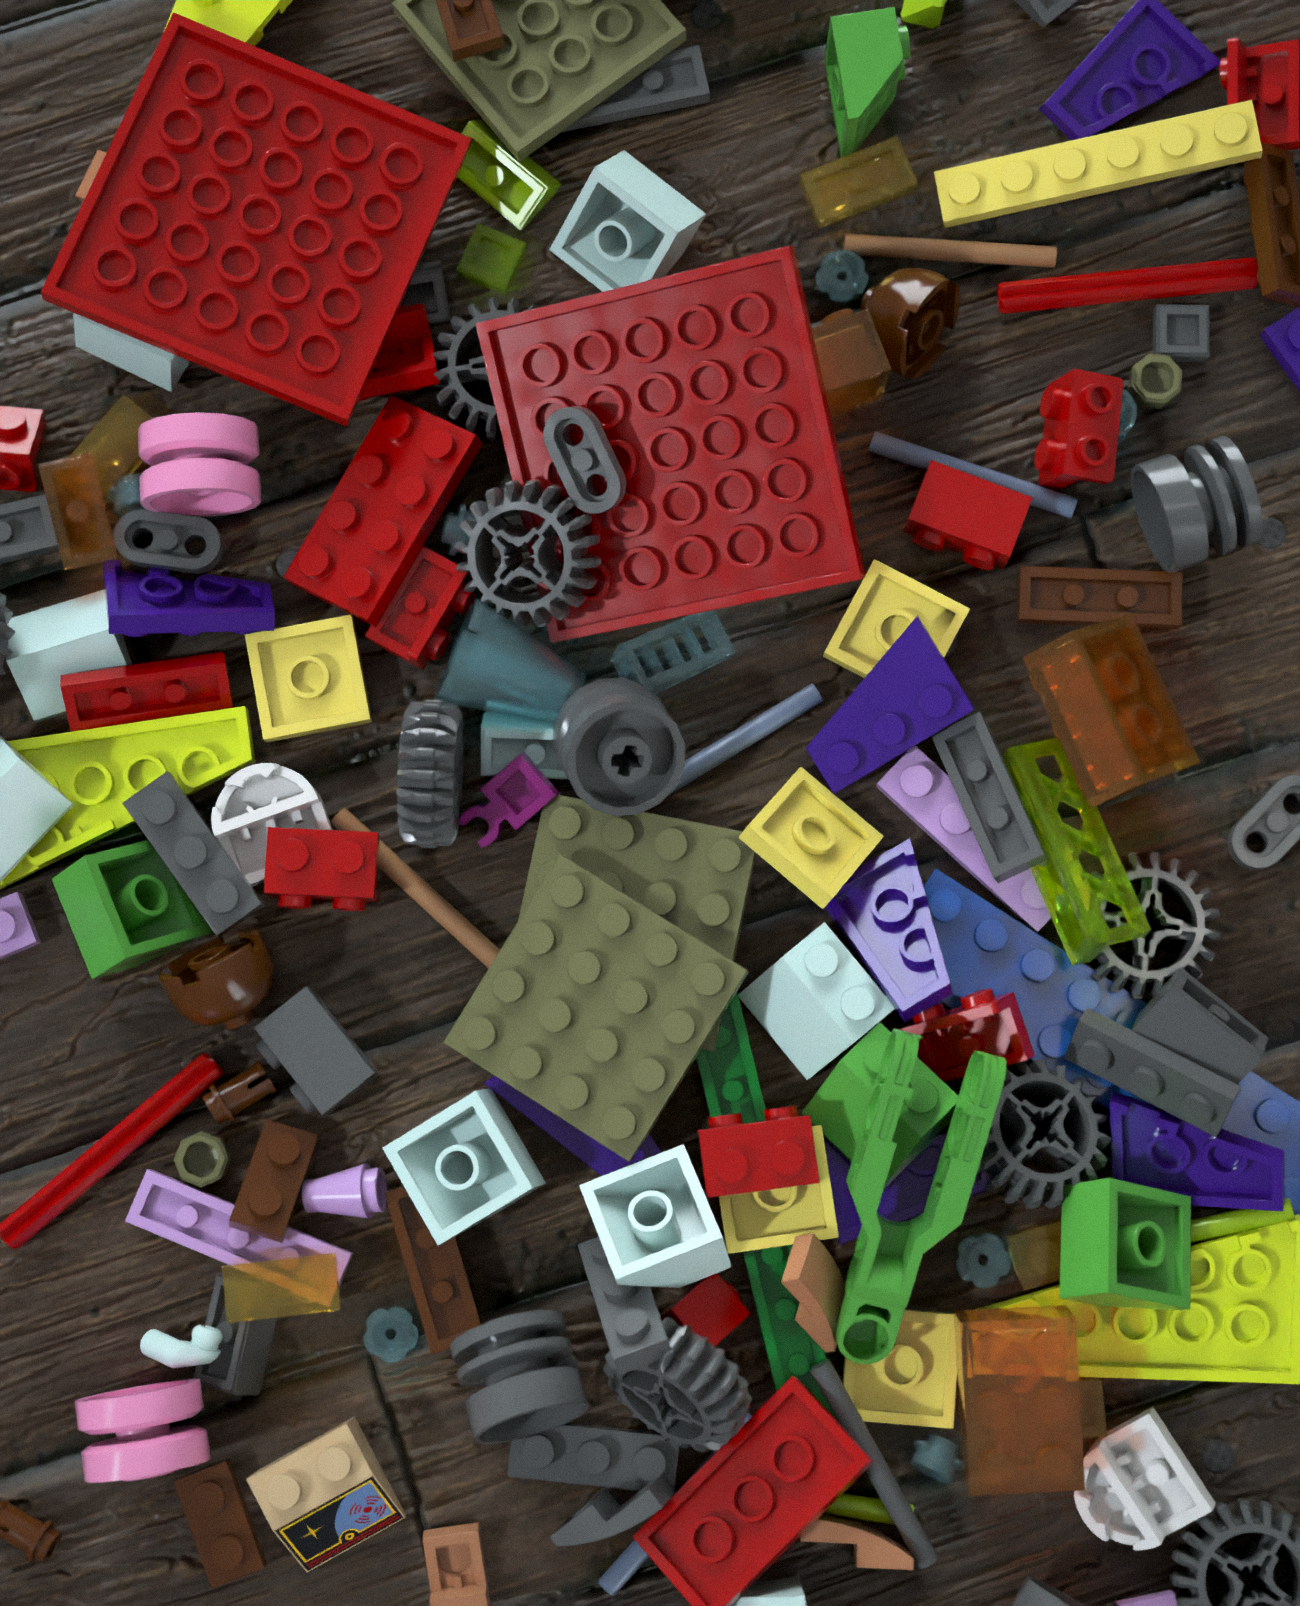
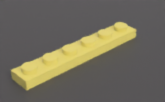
M1248 100L934 171L944 227L948 228L1262 158L1263 150L1253 102Z

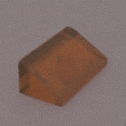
M90 452L38 464L64 570L72 571L118 559L93 453Z

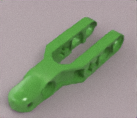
M894 1029L891 1032L846 1179L862 1223L849 1266L845 1295L835 1327V1337L840 1352L848 1360L857 1364H872L881 1361L889 1355L894 1347L923 1254L962 1224L1005 1081L1007 1062L1003 1057L980 1051L973 1053L966 1069L924 1212L908 1221H890L882 1217L877 1212L897 1145L894 1132L904 1099H910L913 1092L910 1079L917 1057L919 1040L923 1039V1036Z

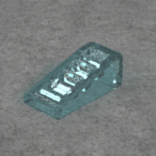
M715 610L688 615L618 645L612 655V662L620 677L641 683L656 695L734 656L736 651ZM699 626L712 650L705 654L693 632V629ZM680 636L691 660L685 662L674 641L675 638ZM659 646L671 667L668 670H664L654 651ZM638 656H641L646 666V669L650 675L649 678H647L640 662L638 661Z

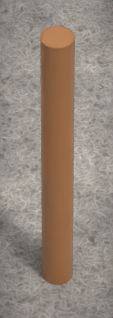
M845 233L844 255L1047 268H1055L1057 258L1056 246Z
M346 808L340 810L330 823L337 830L371 832ZM380 840L378 868L489 969L500 949Z

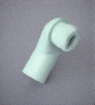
M200 1324L193 1328L191 1341H181L157 1329H151L142 1337L140 1349L144 1355L170 1368L210 1364L221 1353L218 1346L223 1337L219 1329L208 1325L204 1327Z

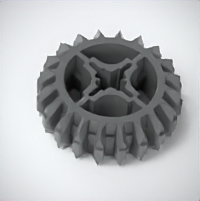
M491 297L488 300L489 312L483 314L480 313L479 308L475 304L471 303L468 306L471 320L466 323L461 317L453 316L450 322L456 335L441 332L438 336V341L445 351L433 352L437 367L440 368V370L433 373L439 379L440 384L433 386L443 388L436 396L439 405H453L448 413L453 423L461 422L468 417L465 427L471 433L476 434L482 425H486V437L491 442L496 440L500 429L495 406L479 402L463 388V386L474 385L475 390H491L483 355L469 359L468 365H462L472 347L480 342L475 323L519 313V300L514 297L510 299L507 310H500L497 299ZM533 304L530 307H528L527 310L536 309L539 307Z
M538 479L528 480L524 488L518 480H513L505 483L504 492L498 487L487 490L485 494L487 503L477 501L469 507L475 519L462 520L459 528L470 539L458 541L454 546L460 553H466L468 558L467 561L459 563L455 570L460 572L470 571L473 578L472 581L465 585L463 591L472 593L480 590L483 595L479 599L477 608L486 610L496 604L495 621L504 622L513 614L515 626L519 628L528 626L531 619H533L536 626L544 627L550 624L552 616L557 620L568 617L570 615L569 605L578 607L586 601L581 589H590L597 582L594 576L585 569L600 566L602 561L597 555L588 554V547L598 544L601 537L597 534L585 536L582 528L592 522V516L585 514L575 517L573 512L577 507L570 497L559 503L561 487L551 485L543 492L541 482ZM513 510H525L541 516L545 521L541 525L532 528L531 531H528L519 523L512 525L505 517ZM558 537L563 546L564 565L557 559L554 551L555 542ZM536 541L532 545L534 555L529 556L535 558V561L520 566L524 562L522 553L526 552V550L521 549V546ZM493 543L501 555V563L498 570L493 557ZM524 577H528L537 585L544 583L551 592L546 596H530L515 590L511 586Z
M426 699L425 702H411L404 712L398 754L396 794L399 834L406 844L418 845L420 848L451 846L458 834L463 789L464 724L462 722L463 715L456 703H443V700Z
M1131 852L1125 856L1126 871H1124L1117 860L1111 859L1105 863V870L1110 880L1096 871L1088 876V881L1097 893L1081 889L1076 894V899L1088 906L1089 910H1074L1070 914V920L1086 924V930L1071 934V941L1073 943H1081L1088 940L1091 948L1078 956L1080 963H1087L1096 958L1100 965L1094 969L1091 977L1095 981H1099L1109 972L1114 974L1109 990L1115 994L1124 988L1127 981H1130L1129 993L1131 998L1136 1000L1142 998L1146 983L1148 984L1151 996L1154 997L1165 985V981L1167 982L1180 967L1196 980L1199 979L1203 972L1193 959L1210 962L1215 957L1211 949L1202 945V941L1210 942L1220 939V931L1205 928V921H1210L1220 916L1219 910L1217 908H1210L1203 911L1200 903L1212 896L1211 889L1204 888L1196 893L1191 889L1190 886L1199 877L1195 870L1188 872L1181 879L1177 877L1181 867V861L1177 858L1169 860L1164 870H1160L1161 858L1158 852L1148 854L1144 868L1136 852ZM1132 882H1141L1140 894L1136 895L1134 906L1130 911H1117L1115 913L1104 911L1108 900L1120 886ZM1158 887L1169 892L1177 900L1185 916L1186 923H1183V920L1170 917L1164 911L1161 901L1162 893L1158 892ZM1147 913L1151 916L1149 921L1154 920L1157 928L1164 929L1141 938L1138 935L1141 930L1135 931L1134 924L1126 922L1136 920ZM1103 928L1108 929L1109 932L1120 934L1125 938L1129 948L1128 958L1132 959L1131 966L1124 963L1113 953L1106 941ZM1160 940H1185L1180 953L1169 965L1160 970H1148L1149 960L1154 957L1156 946Z
M1037 1059L1029 1067L1025 1061L1010 1064L1008 1069L1006 1068L1003 1089L977 1174L986 1171L991 1177L987 1181L986 1191L993 1192L1000 1186H1003L1005 1188V1203L1013 1204L1022 1196L1026 1210H1034L1042 1202L1047 1209H1054L1063 1203L1064 1185L1071 1184L1074 1186L1077 1183L1097 1180L1098 1176L1095 1171L1103 1168L1108 1160L1099 1150L1107 1147L1112 1138L1098 1131V1128L1107 1123L1108 1115L1094 1114L1092 1106L1098 1102L1099 1095L1091 1094L1085 1097L1081 1093L1080 1089L1083 1087L1084 1077H1076L1071 1082H1068L1066 1080V1065H1057L1049 1072L1045 1059ZM1015 1096H1032L1044 1101L1048 1105L1044 1108L1035 1107L1026 1099L1020 1102ZM1044 1120L1043 1125L1037 1131L1039 1134L1036 1136V1142L1026 1148V1145L1033 1138L1032 1133L1035 1130V1126ZM1063 1123L1066 1125L1069 1137L1065 1133ZM1000 1128L1006 1135L1008 1141L1007 1148L1003 1142ZM1026 1160H1034L1044 1168L1050 1165L1057 1173L1044 1174L1035 1172L1022 1164Z
M665 1318L662 1323L668 1336L671 1350L664 1351L660 1360L619 1375L611 1352L607 1353L605 1356L607 1362L603 1370L609 1378L607 1384L610 1389L618 1393V1402L626 1405L632 1411V1417L643 1421L647 1425V1430L653 1429L657 1431L665 1441L672 1439L684 1449L692 1446L696 1451L705 1452L707 1449L718 1451L723 1444L728 1443L732 1436L737 1435L745 1423L744 1418L749 1412L748 1406L752 1401V1397L747 1391L748 1382L745 1378L738 1375V1365L724 1357V1349L715 1348L709 1343L708 1336L701 1337L693 1332L690 1325L681 1327L672 1318Z
M1238 1498L1235 1504L1234 1516H1232L1227 1505L1219 1502L1214 1507L1217 1517L1216 1522L1213 1523L1206 1515L1196 1520L1197 1524L1203 1529L1198 1537L1186 1529L1181 1532L1180 1537L1191 1545L1189 1553L1181 1550H1174L1172 1553V1559L1175 1562L1186 1566V1571L1170 1574V1582L1174 1586L1188 1588L1175 1597L1177 1606H1212L1205 1586L1206 1570L1209 1562L1215 1565L1223 1576V1584L1217 1595L1221 1601L1217 1606H1251L1258 1602H1266L1273 1606H1300V1526L1291 1529L1293 1515L1287 1511L1282 1510L1273 1518V1506L1266 1501H1260L1254 1513H1252L1250 1502L1245 1498ZM1250 1532L1263 1533L1258 1542L1251 1541L1249 1546L1239 1553H1229L1219 1548L1222 1543L1236 1535ZM1280 1546L1285 1553L1289 1567V1582L1286 1593L1276 1586L1273 1579V1570L1279 1560L1275 1553ZM1232 1563L1240 1570L1246 1567L1258 1577L1257 1580L1266 1586L1268 1591H1262L1255 1585L1249 1587L1245 1583L1243 1584L1237 1578L1238 1574L1227 1567V1564Z

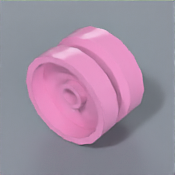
M197 412L156 417L143 422L138 428L139 457L143 462L151 466L139 477L140 504L145 509L152 512L208 517L242 513L256 508L261 503L260 475L256 469L248 465L259 456V435L255 422L234 415Z
M183 1379L135 1386L95 1394L74 1401L78 1430L90 1435L116 1434L114 1438L92 1443L81 1452L85 1482L101 1483L148 1479L175 1472V1470L195 1466L211 1459L206 1429L195 1425L170 1427L171 1422L193 1417L204 1408L200 1379Z

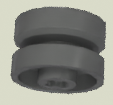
M623 677L598 679L577 689L561 706L553 726V749L575 793L594 810L613 816L640 814L659 805L676 788L685 767V742L676 722L667 712L661 700L645 685Z

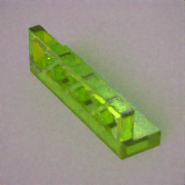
M1066 736L1009 747L1003 754V759L1049 859L1030 869L1071 965L1075 966L1091 962L1108 945L1147 935L1151 931L1150 925ZM1050 755L1055 756L1063 774L1059 783L1041 774L1035 761L1036 758ZM1060 801L1079 811L1084 822L1080 831L1062 822L1057 811ZM1082 849L1100 859L1105 870L1101 880L1083 870L1078 859ZM1103 899L1122 908L1128 922L1127 925L1108 928L1100 909Z

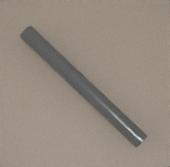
M830 1359L817 1363L810 1369V1372L837 1421L875 1461L866 1470V1473L919 1569L931 1566L939 1557Z

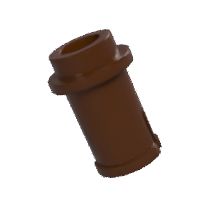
M256 1061L254 1065L217 1088L214 1084L210 1085L209 1089L211 1092L202 1097L219 1125L228 1119L231 1123H234L236 1121L234 1117L236 1114L268 1094L277 1091L270 1078H267L252 1089H248L250 1083L266 1074L259 1061Z
M6 1499L0 1501V1539L25 1552V1559L30 1563L36 1559L42 1563L47 1562L62 1537V1532L55 1529L56 1523L51 1519L44 1523L12 1505L10 1501Z

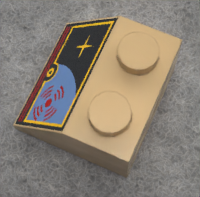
M355 1416L262 1467L246 1479L272 1531L306 1572L315 1569L407 1517Z

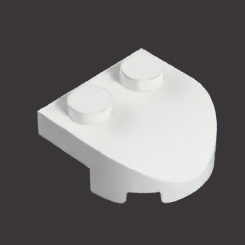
M275 763L254 764L233 774L225 782V787L221 791L215 807L212 808L211 814L214 836L218 838L252 887L264 883L268 827L333 830L324 803L313 785L296 771Z
M1154 1407L1107 1431L1092 1444L1079 1465L1076 1488L1074 1490L1077 1510L1087 1527L1103 1541L1112 1539L1122 1544L1132 1545L1133 1550H1147L1162 1545L1165 1536L1212 1512L1216 1504Z

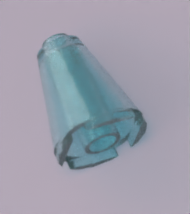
M475 599L474 604H471L453 641L449 651L451 655L446 669L443 668L440 674L434 699L443 700V703H456L457 706L555 722L561 706L577 689L584 686L586 674L519 626L516 627L515 623L507 617L497 614L496 610L489 604L481 603L480 600Z

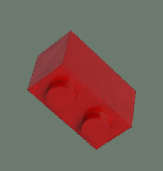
M931 460L909 515L904 533L912 535L914 543L928 550L940 552L945 547L964 555L963 560L976 568L993 570L994 566L1004 569L1011 557L1033 497Z

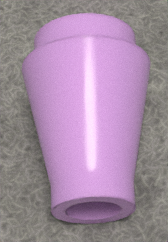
M368 1163L317 1179H307L303 1182L302 1186L304 1209L307 1213L322 1212L371 1219L374 1213L386 1210L387 1201L384 1192L388 1191L386 1176L381 1167L371 1168Z

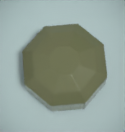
M1149 353L1130 370L1128 392L1141 407L1162 409L1180 393L1183 371L1169 355Z
M205 1131L181 1140L174 1157V1163L181 1179L199 1187H206L224 1179L232 1160L225 1140Z

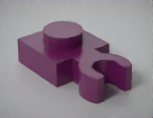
M522 752L480 789L490 802L488 804L472 806L462 814L459 822L464 826L472 821L474 817L484 818L489 825V830L479 840L478 844L481 848L486 847L501 835L505 819L517 830L560 792L526 753Z

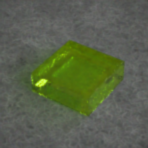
M477 223L456 269L457 274L462 278L506 296L527 250L526 243Z

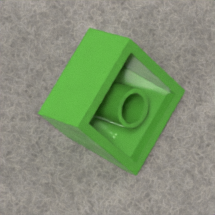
M895 7L830 17L824 62L841 159L851 158L893 103L898 81L905 79L904 59L910 58V39L907 26H898Z
M149 840L83 856L52 878L92 980L139 966L213 933L206 920Z
M881 1022L840 1060L802 1111V1116L810 1115L812 1126L822 1125L823 1136L850 1163L853 1159L885 1047L891 1034ZM916 1057L910 1079L913 1092L910 1099H904L894 1132L897 1145L884 1189L951 1123L958 1095L918 1057Z
M1113 1178L1081 1182L1074 1186L1071 1184L1064 1185V1197L1061 1205L1060 1299L1101 1307L1167 1310L1190 1309V1196Z

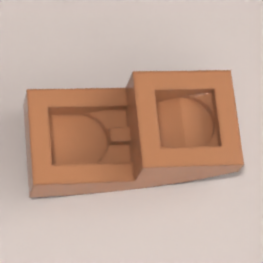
M814 1233L796 1236L781 1283L800 1302L795 1317L797 1323L826 1353L833 1352L837 1345L835 1327L845 1295V1282L834 1259Z
M823 1513L799 1537L800 1541L853 1544L852 1559L857 1568L913 1570L914 1568L913 1556L899 1542L877 1529L841 1516Z
M479 1522L424 1530L422 1540L431 1591L430 1606H490Z

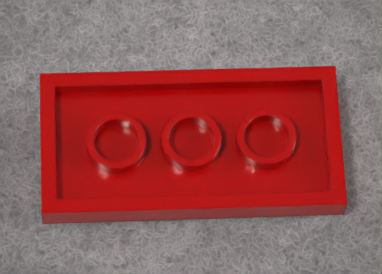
M390 395L283 578L293 586L376 627L483 445V442L476 434Z
M792 1376L741 1427L737 1435L732 1436L728 1443L724 1444L668 1500L665 1506L657 1511L632 1537L691 1606H731L875 1461L797 1377Z

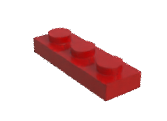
M224 652L61 675L60 687L71 732L233 708V698Z

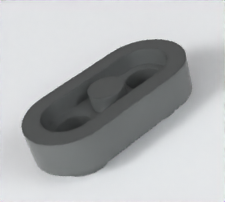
M571 406L555 411L545 423L543 439L569 497L575 502L574 505L587 513L598 514L613 509L622 501L625 495L626 478L600 421L593 412L580 406ZM573 424L579 425L583 430L584 436L580 444L574 443L569 437V429ZM596 474L602 475L607 481V490L604 494L596 492L593 488L592 482Z
M140 509L125 514L118 521L114 529V543L118 552L128 562L140 567L163 568L195 574L204 573L213 569L219 563L224 551L221 534L210 521L202 517ZM143 533L153 534V542L149 547L144 549L137 548L136 540L139 535ZM198 539L206 541V548L203 553L196 556L189 554V546L193 541Z
M1300 775L1287 776L1274 783L1231 828L1227 840L1228 850L1233 860L1241 867L1249 870H1261L1272 866L1300 839V809L1297 814H1290L1283 806V800L1287 795L1295 797L1300 804ZM1249 834H1256L1262 839L1263 848L1259 853H1254L1248 849L1246 839Z

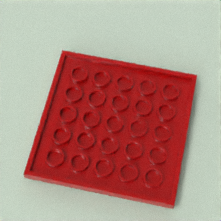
M173 12L41 290L42 298L44 301L339 424L348 426L471 148L472 138Z
M794 245L475 323L512 481L518 480L524 488L528 480L538 479L541 482L543 492L551 485L561 487L559 503L569 498L545 446L543 430L547 419L555 411L571 406L584 407L596 415L626 478L625 495L622 501L613 509L598 514H591L577 507L573 512L575 517L585 514L592 516V522L582 528L585 536L597 534L601 537L598 544L588 547V554L597 555L602 561L600 566L585 569L597 580L594 587L581 589L586 601L578 607L569 605L570 615L562 620L551 617L550 624L547 625L551 643L842 584L866 577ZM573 424L569 429V437L574 443L580 444L584 436L583 430L579 425ZM596 474L592 482L593 488L596 492L604 494L607 490V481L602 475ZM519 510L523 528L531 531L532 528L541 525L545 521L544 518L533 512ZM558 537L555 542L554 551L557 559L564 565L563 546ZM536 541L527 544V545H528V549H529L530 556H531V555H534V550L532 549V545H533ZM544 583L537 585L539 596H546L551 592Z

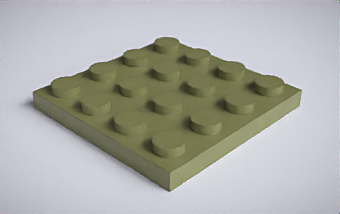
M395 0L392 2L395 15L519 162L687 40L686 29L661 0H492L503 34L505 47L454 62L435 0Z
M557 794L542 808L519 919L559 854L730 960L735 961L757 853L738 838L743 831L648 812L635 815L613 816L594 810L582 799ZM723 1015L702 1049L716 1052Z
M559 854L443 1043L628 1162H631L749 971L583 867Z

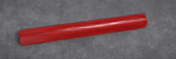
M1249 257L1008 281L998 285L996 299L999 311L1006 314L1247 290L1257 287L1258 264L1256 258Z
M208 1053L200 1054L0 1223V1238L11 1249L23 1246L204 1093L210 1085L217 1082L223 1076L224 1072L218 1062Z

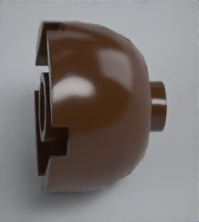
M924 268L899 269L881 280L877 286H872L865 293L861 301L860 314L862 315L861 329L864 346L871 356L889 371L910 379H917L931 368L945 348L943 344H935L944 326L952 330L954 329L961 302L960 287L957 283L948 280L944 275Z
M256 928L236 931L240 941L231 944H223L224 942L221 937L212 939L188 951L167 965L172 975L164 973L158 975L167 997L179 1014L190 1022L199 1025L214 1026L223 1023L227 1030L238 1028L256 1017L253 1008L266 998L273 983L271 957L260 932Z

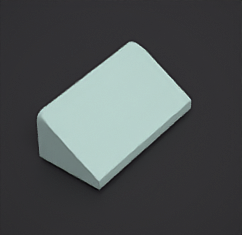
M485 712L481 724V776H496L519 754L525 752L548 779H568L553 749V726L558 714Z

